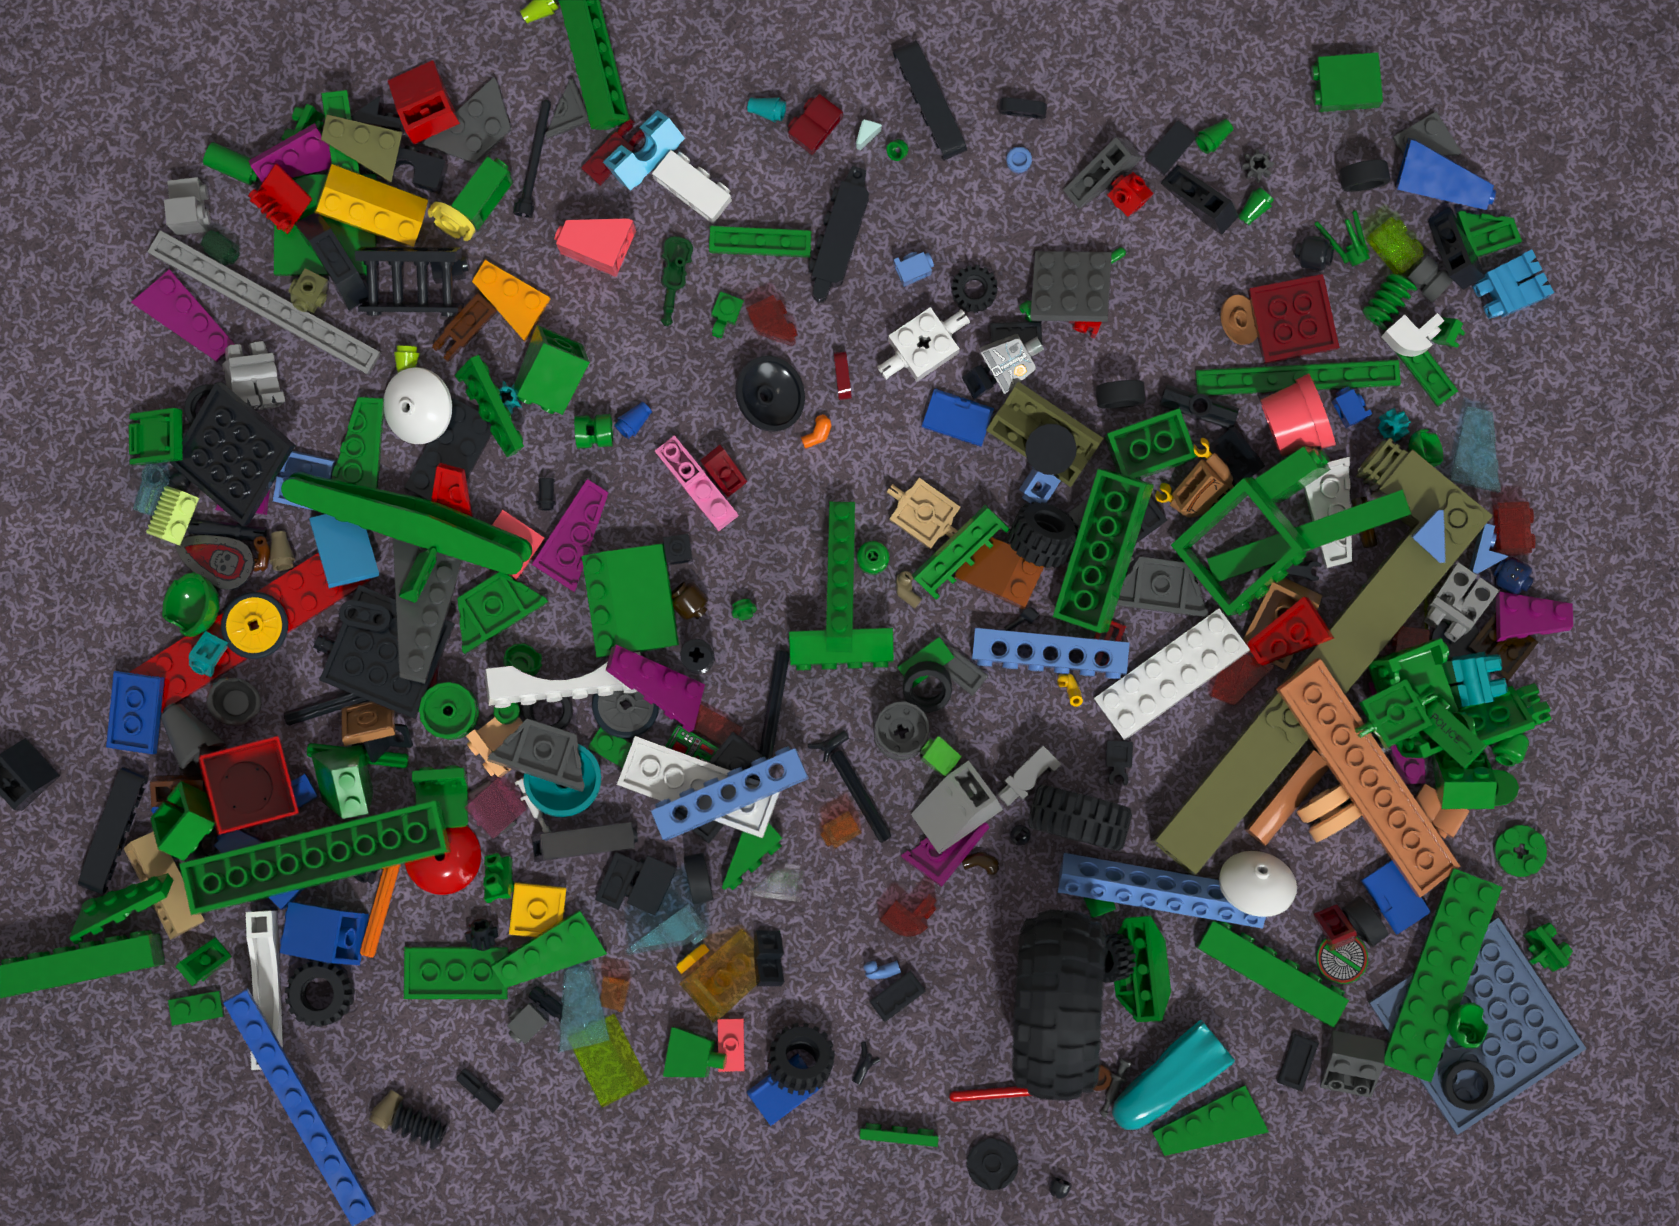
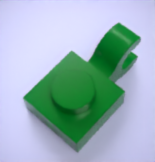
M720 291L711 313V317L717 319L712 330V336L722 339L727 324H736L744 300Z

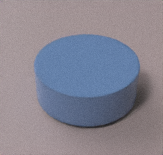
M1023 147L1011 149L1006 158L1008 168L1015 173L1027 171L1032 162L1030 152Z

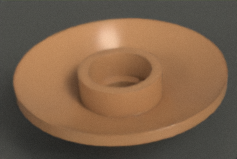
M1233 295L1227 298L1221 308V323L1226 335L1239 345L1252 343L1257 338V331L1250 300L1242 295Z

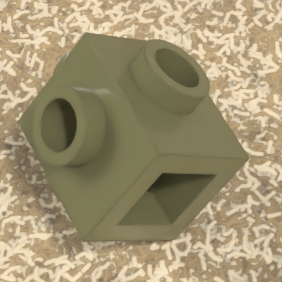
M305 268L299 279H294L289 287L288 292L290 293L293 306L299 311H308L312 314L315 313L317 307L322 308L328 296L326 294L328 279Z

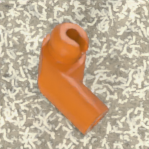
M826 415L817 416L813 433L801 437L805 449L822 443L828 438L832 426L831 420Z

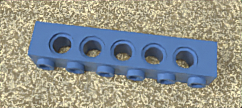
M975 628L972 660H976L979 666L992 667L993 662L1003 663L1002 668L1018 669V665H1027L1030 671L1043 672L1044 667L1054 668V673L1069 674V670H1079V675L1095 676V672L1105 673V678L1121 679V675L1127 674L1130 643ZM997 642L1003 643L1007 648L1006 653L1002 656L994 655L991 649L993 644ZM1028 645L1032 649V655L1026 659L1021 658L1017 653L1019 646ZM1047 647L1056 649L1058 653L1057 658L1053 661L1046 660L1043 656L1044 649ZM1072 650L1081 651L1083 654L1082 662L1077 664L1071 662L1069 652ZM1098 652L1106 653L1109 657L1108 664L1105 666L1096 664L1094 660L1095 654Z
M789 746L775 752L776 757L769 760L762 757L751 762L752 767L746 770H742L741 767L728 772V777L719 781L718 778H714L703 783L704 788L694 791V788L680 793V798L671 802L669 798L655 804L656 809L651 810L662 839L665 841L808 780L809 777L798 751L795 748L790 750ZM774 765H782L784 768L783 776L778 779L772 778L770 770ZM751 775H757L760 778V784L755 789H749L746 784L748 777ZM728 785H732L736 789V795L732 799H725L723 797V789ZM703 796H710L712 799V805L707 810H702L699 807V800ZM680 806H685L688 810V815L684 820H677L675 817V811Z

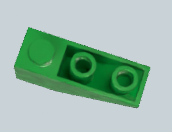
M769 823L763 838L744 831L742 832L722 886L724 890L730 888L733 891L744 881L741 876L747 870L753 873L763 864L760 859L767 852L772 856L782 847L779 842L783 838Z

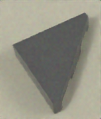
M573 78L569 79L565 92L553 115L552 122L545 134L547 139L589 123L588 114Z

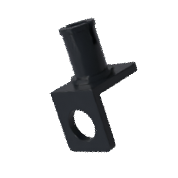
M395 724V730L403 734L404 741H400L392 735L352 744V746L363 744L364 749H367L370 761L375 763L390 746L411 748L413 742L407 725Z

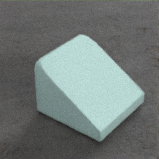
M868 120L862 121L856 141V148L861 150L881 132L882 125Z

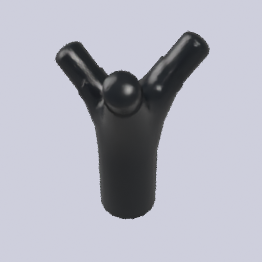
M843 730L829 740L808 744V748L825 751L823 761L828 762L832 751L847 741L849 737Z
M861 1042L860 1064L852 1079L853 1082L859 1085L862 1084L869 1068L880 1062L879 1057L871 1060L872 1054L868 1053L866 1042Z

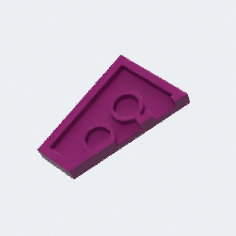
M1499 592L1496 595L1497 642L1505 641L1507 638L1512 637L1525 638L1528 635L1538 633L1545 635L1570 631L1573 627L1572 603Z
M986 822L940 854L929 839L926 838L920 842L921 845L910 852L906 851L900 856L942 887L990 827Z

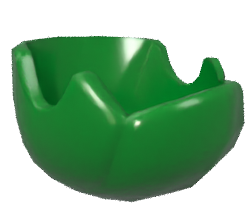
M1428 429L1417 430L1409 439L1408 452L1414 450L1433 467L1440 465L1443 462V449L1439 437L1436 433H1426L1429 431Z
M525 643L512 645L506 650L503 657L504 667L513 666L533 677L536 676L542 667V655Z

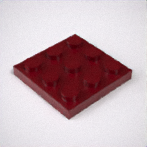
M1323 274L1248 289L1264 364L1338 350L1340 348Z

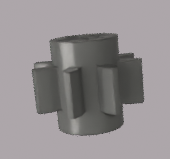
M1256 149L1253 157L1246 154L1244 159L1248 164H1243L1241 170H1247V180L1252 176L1259 183L1261 176L1270 177L1271 173L1267 169L1272 168L1274 162H1269V153L1265 155L1259 154V150ZM1262 163L1261 168L1254 169V164Z

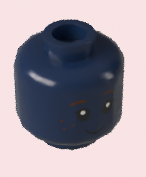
M1510 557L1508 560L1503 559L1493 575L1496 577V584L1511 594L1517 595L1522 590L1527 592L1534 581V578L1531 577L1532 568L1515 557Z

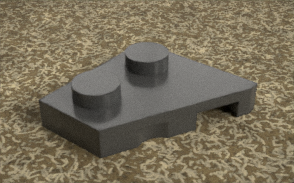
M1437 112L1427 116L1392 138L1402 155H1404L1408 137L1414 138L1443 156H1458L1462 153Z

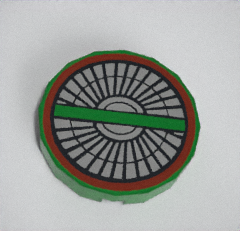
M1358 937L1355 938L1354 942L1333 951L1329 950L1325 938L1316 951V964L1320 973L1327 980L1336 984H1349L1358 980L1364 974L1368 965V952L1364 943Z

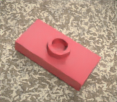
M744 1018L718 1019V1052L727 1054L726 1066L724 1069L718 1068V1072L745 1071Z

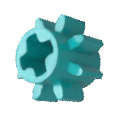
M504 381L503 387L499 389L500 398L504 406L512 414V408L515 406L521 408L522 406L518 402L514 384L512 387H508ZM511 393L513 400L511 402L507 400L504 403L502 396Z
M1392 408L1379 416L1381 422L1378 429L1384 436V439L1392 437L1393 442H1396L1410 433L1407 428L1411 421H1409L1404 411L1396 413L1395 408Z

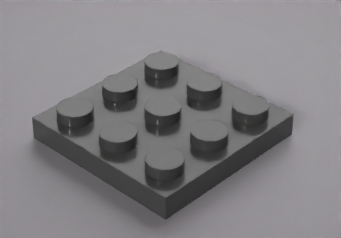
M1035 251L1031 321L1108 322L1112 252Z

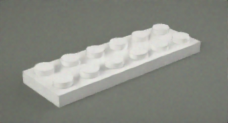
M1217 609L1100 693L1094 700L1125 741L1248 653L1250 649L1222 611Z
M635 736L617 785L659 801L670 798L672 802L679 799V794L688 789L694 788V791L704 788L703 783L711 779L718 778L720 781L727 778V773L730 771ZM748 777L746 784L749 789H755L759 786L760 781ZM728 785L723 789V797L725 799H732L736 795V789L732 785ZM780 792L714 821L763 838ZM701 797L699 800L700 809H709L712 805L711 797ZM680 806V807H678V808L687 810V808H686L685 806Z

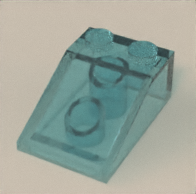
M689 903L625 951L630 955L687 945L690 942L696 945L708 936L705 931L709 927L692 903Z

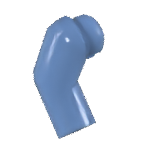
M897 960L877 967L875 961L867 962L864 965L865 976L868 979H885L901 973Z

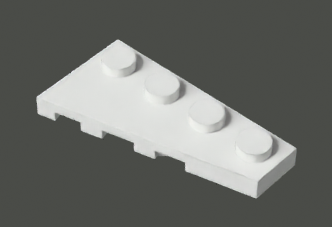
M1350 457L1327 463L1331 470L1304 487L1312 521L1351 508L1349 492ZM1351 536L1320 547L1326 569L1352 562Z

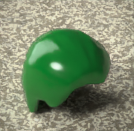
M1470 1002L1460 1005L1451 1014L1448 1022L1450 1036L1458 1045L1464 1048L1479 1047L1483 1043L1489 1028L1488 1024L1483 1020L1484 1009L1475 1003Z

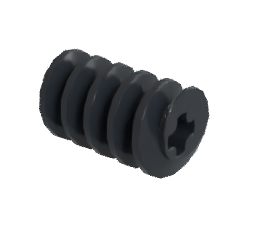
M692 639L686 642L681 649V661L684 667L691 673L703 674L709 671L715 662L714 652L704 640ZM697 651H700L704 658H699L698 662L695 663L692 655H696Z
M401 1101L392 1120V1133L396 1134L401 1129V1137L406 1138L411 1133L412 1142L421 1137V1146H425L430 1141V1149L435 1150L441 1144L450 1121L441 1126L442 1117L439 1116L435 1122H432V1113L423 1118V1109L420 1108L413 1114V1105L410 1104L404 1110V1101Z

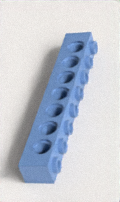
M1068 853L1063 854L1059 872L1058 893L1263 929L1266 917L1250 915L1235 908L1224 897L1220 889L1219 880Z

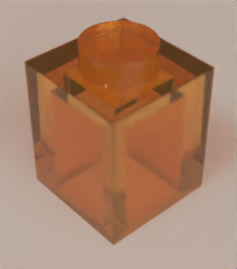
M849 811L823 825L824 832L820 833L827 847L833 845L834 849L862 834Z

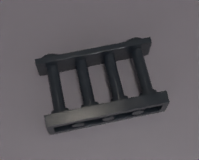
M461 247L358 248L355 250V261H363L364 265H366L368 302L359 305L358 312H366L368 316L382 315V312H440L441 316L444 317L456 316V313L464 308V303H453L452 265L462 258ZM379 261H388L389 265H391L393 302H379L377 265ZM404 261L413 262L416 266L418 303L403 302L402 265H404ZM429 262H439V266H441L443 303H428L427 265H429Z

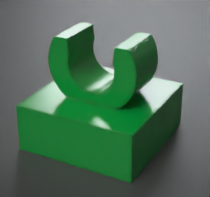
M1442 317L1444 322L1439 326L1441 331L1431 341L1439 345L1458 347L1459 344L1455 340L1458 335L1464 336L1465 334L1464 330L1461 329L1463 323L1455 318Z

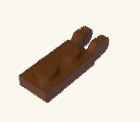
M477 293L446 326L443 334L434 342L432 348L438 351L451 337L456 343L444 355V359L449 362L498 311Z

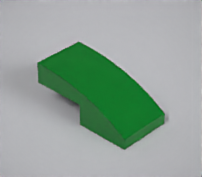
M939 637L897 668L904 676L908 669L916 663L932 661L944 666L953 660L954 656ZM922 676L913 682L912 688L929 676Z

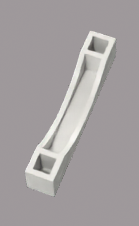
M607 663L594 672L569 680L536 678L519 671L513 666L489 668L485 671L488 705H495L496 708H505L510 706V703L521 702L522 705H531L536 703V700L547 699V702H557L562 700V697L572 696L573 699H583L588 697V694L598 693V696L612 695L613 691L623 690L624 693H634L637 690H631L606 671Z
M278 911L246 912V936L251 962L253 998L283 1048ZM251 1052V1070H261Z

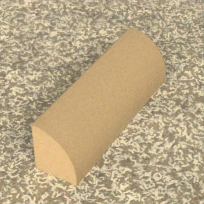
M154 832L131 841L124 848L140 882L166 873L174 880L167 898L153 905L170 940L205 921L202 914L191 915L183 878L172 856L157 848Z

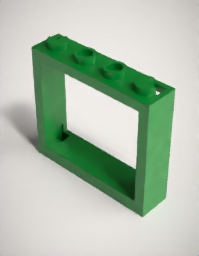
M1253 477L1243 478L1171 544L1173 549L1228 616L1236 614L1240 616L1244 611L1251 608L1249 604L1251 601L1266 595L1270 590L1268 586L1274 581L1278 583L1288 575L1286 570L1292 565L1297 566L1303 562V559L1306 557L1305 553L1311 549ZM1249 496L1292 549L1233 601L1190 548L1244 498Z

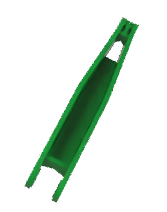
M304 472L293 473L281 486L283 497L292 503L330 515L338 521L349 522L363 529L372 530L422 548H435L438 553L501 573L517 574L522 569L523 562H526L532 555L531 544L526 539L440 503L317 477Z

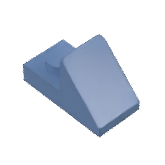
M1486 524L1478 533L1469 570L1475 574L1508 557L1504 554L1489 551V548L1494 547L1497 534L1493 533L1494 525Z

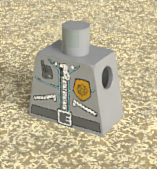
M1014 334L982 346L979 350L1003 393L1006 394L1015 387L1018 381L1021 382L1037 368L1031 357L1043 351L1044 348L1037 337L1023 344L1019 335Z

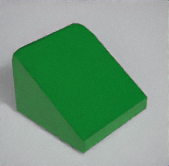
M1083 897L1091 918L1116 910L1114 902Z

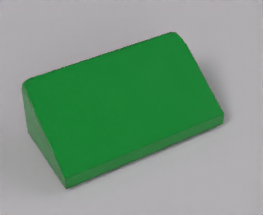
M435 548L428 549L417 556L399 592V597L414 603L418 601L437 561V551Z

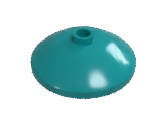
M578 744L582 777L585 785L583 792L568 787L562 788L559 784L524 773L526 794L537 809L551 816L567 817L584 811L593 803L600 791L602 776L598 761L588 749Z

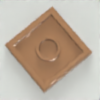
M371 701L342 708V741L344 746L395 735L394 710Z

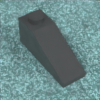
M1115 137L1063 191L1081 209L1109 188L1120 175L1123 174L1125 176L1143 157L1127 139Z

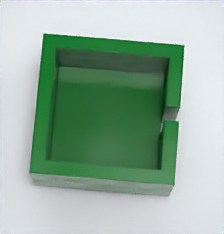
M180 781L167 797V800L184 808L185 811L163 802L150 820L157 848L184 861L190 853L196 850L202 838L211 832L215 822L207 793Z

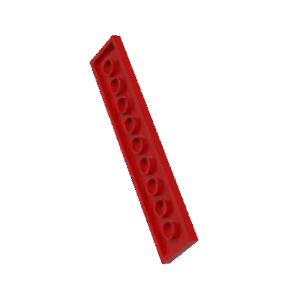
M317 553L257 592L274 597L283 606L288 618V634L356 591L359 585L364 586L370 582L371 578L329 588L319 553ZM222 613L217 616L216 621L207 632L224 640L221 632ZM257 620L250 623L252 631L260 626ZM201 633L194 637L186 636L130 672L165 677L161 713H163V710L168 705L179 703L248 658L237 655L228 647L214 666L212 677L205 674H197L189 666V653L203 635Z

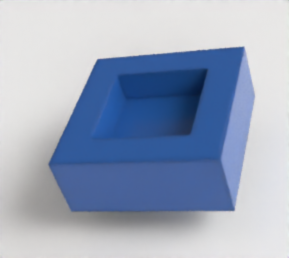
M307 774L291 781L297 809L319 797Z

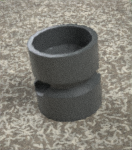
M1428 255L1407 279L1417 289L1421 288L1422 295L1433 303L1453 280L1445 269L1439 270V264Z

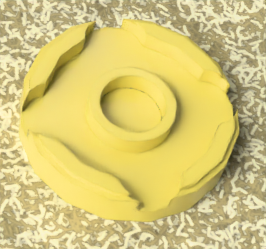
M434 202L428 209L429 218L433 216L435 218V225L451 237L459 239L462 236L464 241H468L474 235L475 228L473 224L451 206L442 202Z

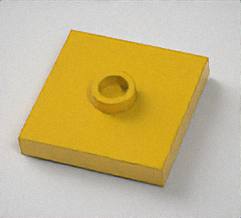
M515 882L509 935L536 937L562 921L566 887Z

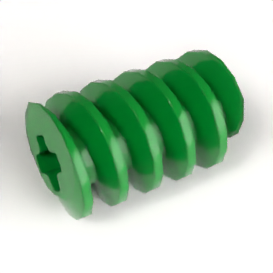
M1389 274L1386 277L1387 282H1383L1380 285L1381 290L1375 292V298H1371L1368 302L1369 306H1365L1362 310L1364 316L1370 322L1383 330H1387L1383 324L1384 322L1390 324L1394 322L1389 316L1390 314L1396 316L1400 314L1395 307H1405V303L1401 299L1410 300L1411 295L1407 290L1414 292L1417 290L1416 286L1402 275Z

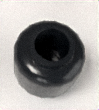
M1306 236L1302 243L1297 244L1295 258H1299L1300 266L1303 268L1323 271L1327 266H1331L1334 246H1331L1330 241L1326 238Z

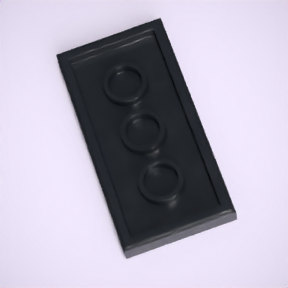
M733 731L708 763L729 771L740 767L742 770H746L752 767L751 762L765 756ZM757 775L749 776L751 779L760 781ZM677 808L675 811V817L679 820H684L688 815V811ZM713 820L693 829V831L709 844L725 824Z

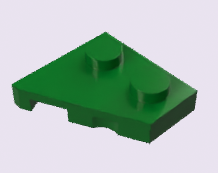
M1466 211L1456 213L1458 222L1477 257L1522 242L1512 217H1494L1482 213L1477 215L1466 213Z

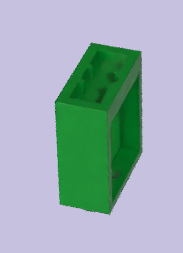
M487 156L451 205L452 208L463 214L477 231L513 184L508 166L498 158L493 161Z

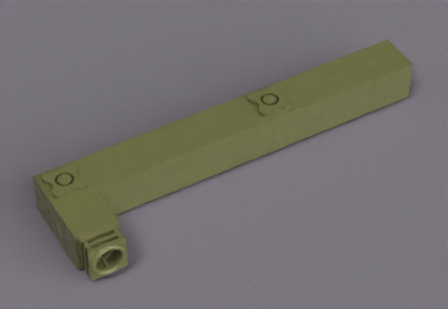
M1391 438L1386 441L1382 440L1360 465L1356 477L1362 478L1364 484L1368 483L1370 485L1369 488L1374 491L1371 496L1375 499L1404 490L1412 515L1400 518V520L1409 526L1410 529L1328 626L1335 639L1311 647L1279 686L1316 658H1319L1343 693L1346 694L1493 515L1414 450L1407 452L1404 449H1399V445L1393 444ZM1436 510H1444L1445 563L1438 562L1411 537ZM1277 690L1274 691L1151 840L1152 843L1189 874L1196 875L1309 739Z

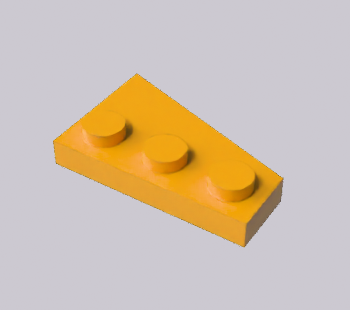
M484 260L472 280L473 284L525 342L551 298Z

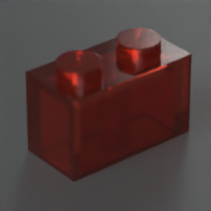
M1529 502L1495 504L1493 511L1495 533L1497 534L1495 541L1496 553L1507 556L1528 555L1532 553V549L1535 548V535L1531 533L1530 523L1534 521V512L1532 508H1529Z

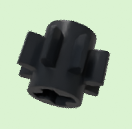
M486 919L474 920L468 925L469 931L465 932L466 942L471 943L472 949L479 951L490 949L492 945H495L494 938L499 937L497 927H493L492 921Z

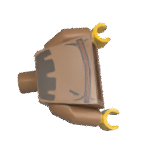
M1201 438V443L1206 448L1200 450L1194 445V453L1198 457H1205L1207 460L1201 459L1172 495L1171 487L1167 483L1160 484V490L1166 494H1161L1159 491H1156L1155 494L1158 502H1170L1172 508L1188 518L1203 516L1233 488V477L1228 466L1216 453L1212 454L1209 451V442L1205 438Z

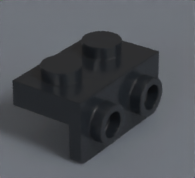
M1234 426L1209 445V451L1212 454L1216 453L1228 466L1233 477V487L1243 478L1253 477L1265 467L1259 455L1254 452L1244 436Z

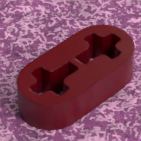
M846 351L835 352L833 354L839 400L852 399Z

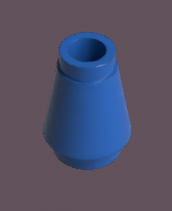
M641 402L618 417V421L614 425L625 438L635 437L652 411L644 402Z

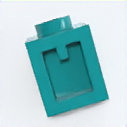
M205 631L189 653V666L197 674H205L212 677L214 666L228 648V642Z

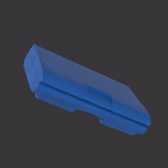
M934 389L922 428L982 447L994 408Z
M1392 860L1360 880L1395 934L1401 933L1431 913L1422 897L1420 898L1415 895Z
M798 1053L788 1060L796 1068H809ZM772 1073L746 1092L770 1126L814 1093L809 1094L808 1090L805 1091L804 1095H798V1091H793V1094L787 1093L788 1088L784 1087L781 1090L778 1087L779 1081H772Z

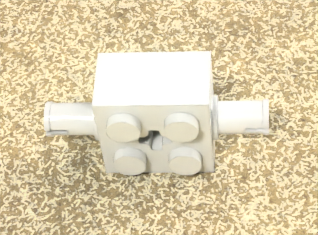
M930 307L890 334L888 342L895 350V355L877 366L880 373L883 372L882 376L887 380L894 373L905 367L916 382H918L959 353V347L952 339V334L970 323L967 315L964 317V311L960 309L959 312L943 322L938 319ZM919 341H928V349L924 347L919 348Z

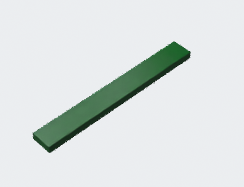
M1399 360L1195 371L1197 394H1204L1206 396L1278 392L1295 384L1296 379L1308 373L1317 390L1344 389L1348 386L1350 388H1369L1401 385Z
M1400 490L1298 526L1295 529L1311 547L1310 550L1412 515L1404 490ZM1279 533L1208 558L1207 561L1213 577L1217 582H1221L1278 562L1292 548Z

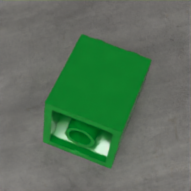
M537 325L514 384L518 399L526 404L535 403L540 405L548 413L554 414L557 412L563 415L590 363L583 344Z
M363 744L312 753L311 756L322 803L342 819L369 814L373 787Z

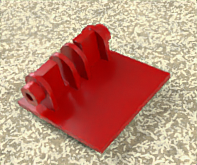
M277 163L258 191L254 189L248 195L251 198L250 202L254 203L258 208H262L260 212L262 214L267 213L266 218L270 219L277 226L278 230H282L286 234L290 233L295 223L312 201V198Z

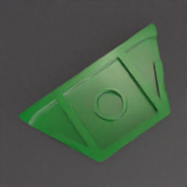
M498 572L457 598L463 653H469L546 605L549 601L505 573Z

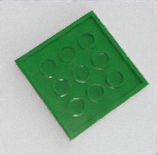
M360 174L377 181L376 174ZM301 175L292 178L312 198V201L298 221L315 212L327 175ZM320 215L332 229L359 275H367L364 262L355 261V250L360 247H376L377 235ZM274 224L275 276H301L305 268L320 276H329L311 246L307 245L295 225L290 233L286 234L282 230H278Z

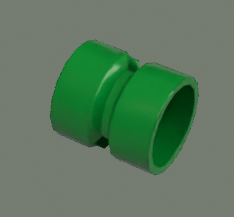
M611 413L597 414L595 418H591L589 415L574 417L577 449L591 448L593 444H597L598 447L613 446ZM594 427L595 435H589L588 428Z

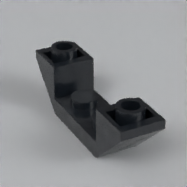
M314 212L295 223L308 246H311L336 286L335 290L347 309L350 311L368 300V291L357 269L332 229L320 214Z

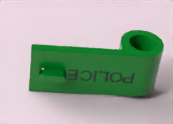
M1440 697L1438 700L1425 705L1426 714L1432 725L1423 731L1466 769L1487 745L1449 712L1452 707Z

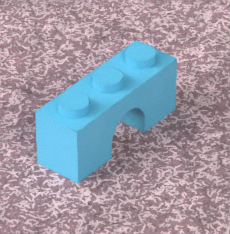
M658 110L639 127L646 137L645 145L639 152L632 153L620 145L603 161L615 178L630 191L635 186H638L649 172L657 168L670 150L675 151L685 139L673 122Z

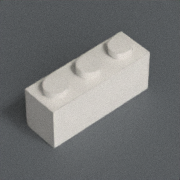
M670 150L652 173L653 179L714 224L732 201L729 194L730 190L720 182L715 184L709 179L710 175L701 167L696 169L690 165V159L683 153L678 152L676 154Z

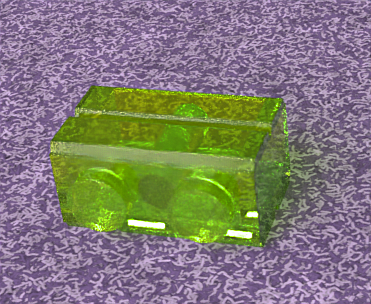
M1390 217L1365 240L1394 274L1402 275L1425 256L1422 252L1424 248L1417 239L1414 238L1412 240L1406 233L1407 227L1401 220H1395L1393 217Z

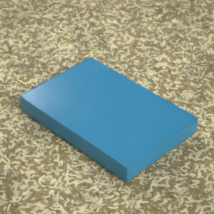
M327 514L309 518L329 588L379 576V570L366 529L349 522L338 521L335 517Z

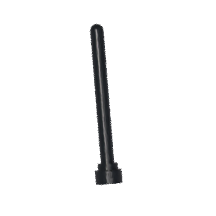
M543 100L541 103L522 196L515 203L513 214L522 217V213L526 214L525 218H533L535 207L531 198L551 109V102L549 100Z

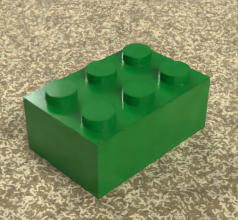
M1180 408L1107 433L1105 436V441L1117 473L1138 480L1194 461L1197 457L1194 453V446Z

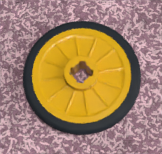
M249 592L238 596L226 607L221 620V632L224 641L228 642L227 646L234 653L248 659H260L273 654L281 647L288 632V618L285 609L274 597L261 592ZM257 620L260 626L252 631L250 623Z

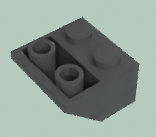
M1333 1030L1327 1046L1320 1088L1371 1098L1385 1064L1384 1040Z

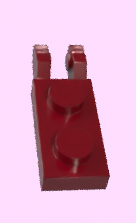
M632 119L626 121L619 128L618 132L615 131L581 167L599 186L612 174L603 161L620 145L633 152L634 147L645 137V134L640 129L631 138L629 143L622 138L633 128L635 122Z

